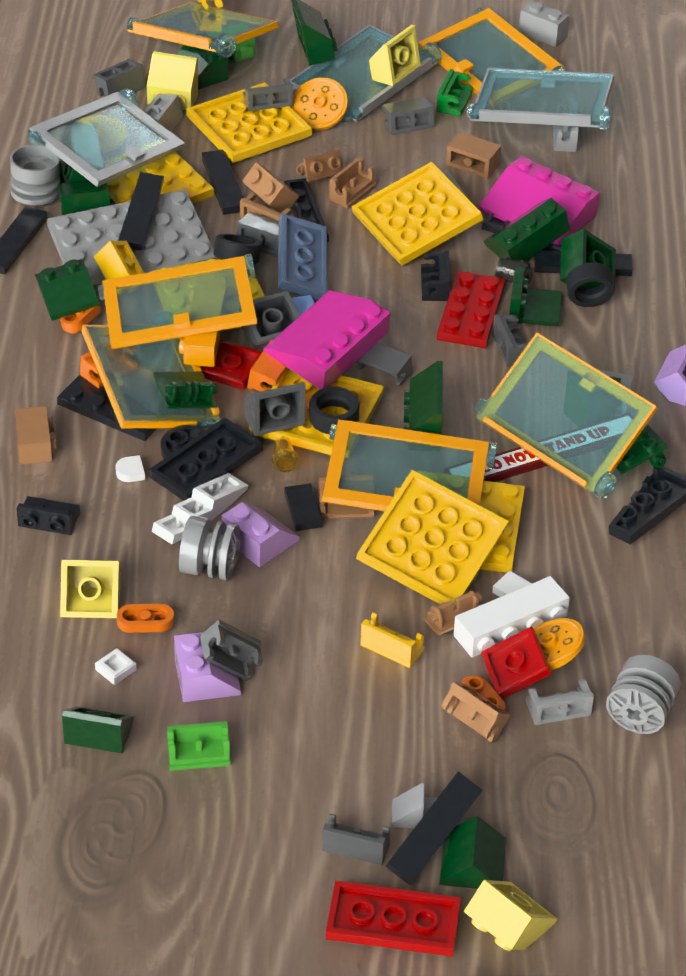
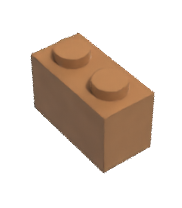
M459 132L447 146L446 165L488 179L500 165L501 145Z
M257 162L242 181L268 205L281 213L286 208H291L299 197L296 192L274 173Z
M46 406L14 409L20 464L51 462V451L56 450L55 434L50 435V432H54L53 416H47Z

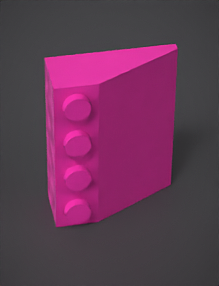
M521 156L505 169L479 204L478 209L487 214L492 212L494 217L504 222L508 220L512 222L539 202L552 198L566 210L570 231L552 242L553 244L560 245L561 239L577 232L596 217L600 192Z
M329 290L264 347V352L321 390L329 387L388 333L390 312L370 299Z

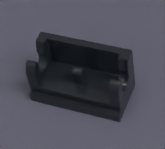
M444 251V253H427L424 255V259H432L436 262L434 264H421L422 301H447L450 293L449 251Z

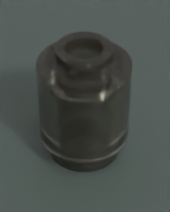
M510 257L499 259L495 272L496 277L503 278L505 282L513 284L515 267L525 268L524 278H529L528 283L531 282L533 269L530 268L529 262Z

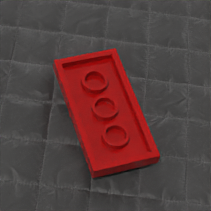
M457 271L437 331V340L486 348L493 327L494 315L497 314L505 287V279Z
M335 880L325 939L453 957L461 897Z

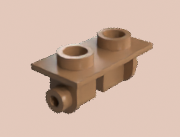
M340 149L303 158L304 162L299 163L296 167V172L298 175L306 176L307 182L336 175L343 169Z
M469 591L467 594L455 598L456 607H454V603L451 600L438 606H433L431 611L428 612V617L423 618L424 622L438 635L453 630L455 616L478 607L479 603L482 602L479 592Z

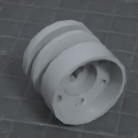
M32 144L15 149L10 155L11 196L16 201L31 206L46 205L57 200L59 197L58 184H60V158L46 148L45 145Z
M191 515L185 524L180 545V572L200 576L207 565L209 578L215 579L219 572L220 580L229 581L239 557V524L230 522L226 529V523L219 520L212 532L211 520L209 518Z
M636 655L628 658L623 664L617 676V681L613 684L612 690L607 697L606 708L609 715L626 730L638 734L658 732L664 726L671 706L680 692L681 681L679 675L671 665L660 658L651 655Z

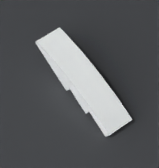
M227 473L199 485L193 489L191 498L174 505L171 515L154 522L152 532L167 542L174 544L182 540L185 524L191 515L209 518L212 521L248 490V484Z

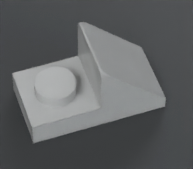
M420 783L392 800L391 827L414 829L437 800V798L424 797V783Z

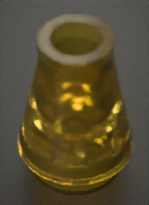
M282 436L275 441L272 464L280 472H290L297 465L298 456L291 445L290 439Z

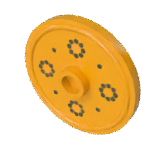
M315 78L305 82L296 90L293 95V106L291 108L312 130H325L336 125L344 117L348 108V98L344 88L337 81L329 78Z
M569 618L552 619L534 629L550 670L557 669L576 657L583 648L586 639L581 624Z

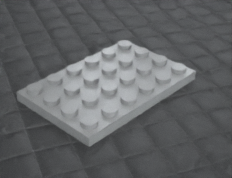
M186 189L159 195L143 249H132L143 272L148 273L161 268L217 259L213 254L214 249ZM131 201L47 219L48 229L63 265L69 260L83 259L95 291L103 289L102 281L106 279L94 256L109 241H118Z

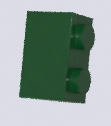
M183 45L176 54L198 58V89L228 80V57L221 50L213 52Z
M584 228L561 239L560 281L566 284L568 273L578 265L600 263L611 269L615 285V248ZM591 281L583 283L578 287L594 288L602 283Z
M83 259L69 260L62 266L45 268L40 273L35 274L43 301L52 321L100 305Z

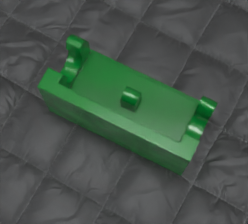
M454 69L449 70L438 91L436 112L461 116L473 91L472 86L463 85L460 80L470 81L471 77L468 74L455 72Z

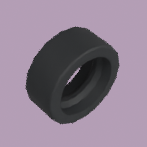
M218 234L213 254L222 260L244 256L245 264H257L260 260L262 243L247 236Z
M581 264L573 268L567 275L568 297L576 305L595 307L609 301L614 295L613 274L611 269L603 264ZM591 281L602 283L594 288L578 287L583 283Z
M326 387L318 390L312 395L309 402L310 423L322 433L335 435L338 419L358 422L360 405L357 396L346 388ZM329 406H337L348 410V412L341 415H330L320 410Z

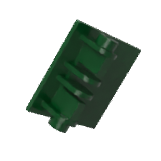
M201 371L153 372L152 375L167 409L217 408L213 398V394H217L218 391L217 385L211 381L206 382Z
M647 424L616 469L622 475L646 460L650 461L653 467L661 468L666 462L663 451L668 447ZM619 440L614 441L609 447L602 450L606 457Z

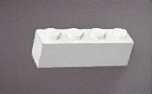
M549 576L455 616L453 636L473 658L480 655L482 651L531 626L535 629L546 621L567 617L570 597Z

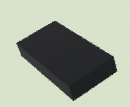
M311 483L284 487V494L295 531L322 528V518Z

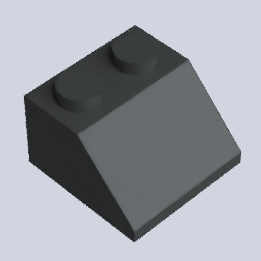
M288 290L254 299L257 324L241 327L247 340L258 346L269 343L271 339H275L300 316Z
M304 382L245 396V418L254 436L305 425L306 385Z

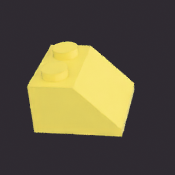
M415 25L407 27L385 43L369 60L372 80L393 86L421 65Z
M154 51L147 81V104H150L158 94L179 95L182 110L194 106L198 98V58Z
M62 560L60 617L117 618L121 589V561Z
M483 880L464 910L472 918L471 923L483 932L489 931L496 937L495 943L507 951L525 950L558 920L516 885L507 881Z

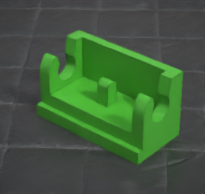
M227 721L167 726L170 771L230 766Z

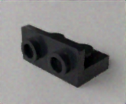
M27 496L24 504L19 503L16 508L18 526L65 535L72 534L80 515V505Z

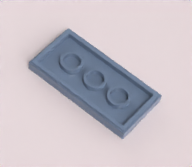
M281 214L279 218L278 289L288 290V292L302 296L311 295L312 299L319 300L327 293L326 226L287 214Z

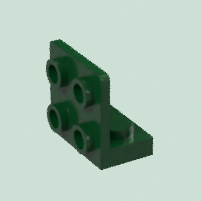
M515 267L509 315H516L519 319L518 323L559 326L562 292L528 288L529 278H524L525 268Z

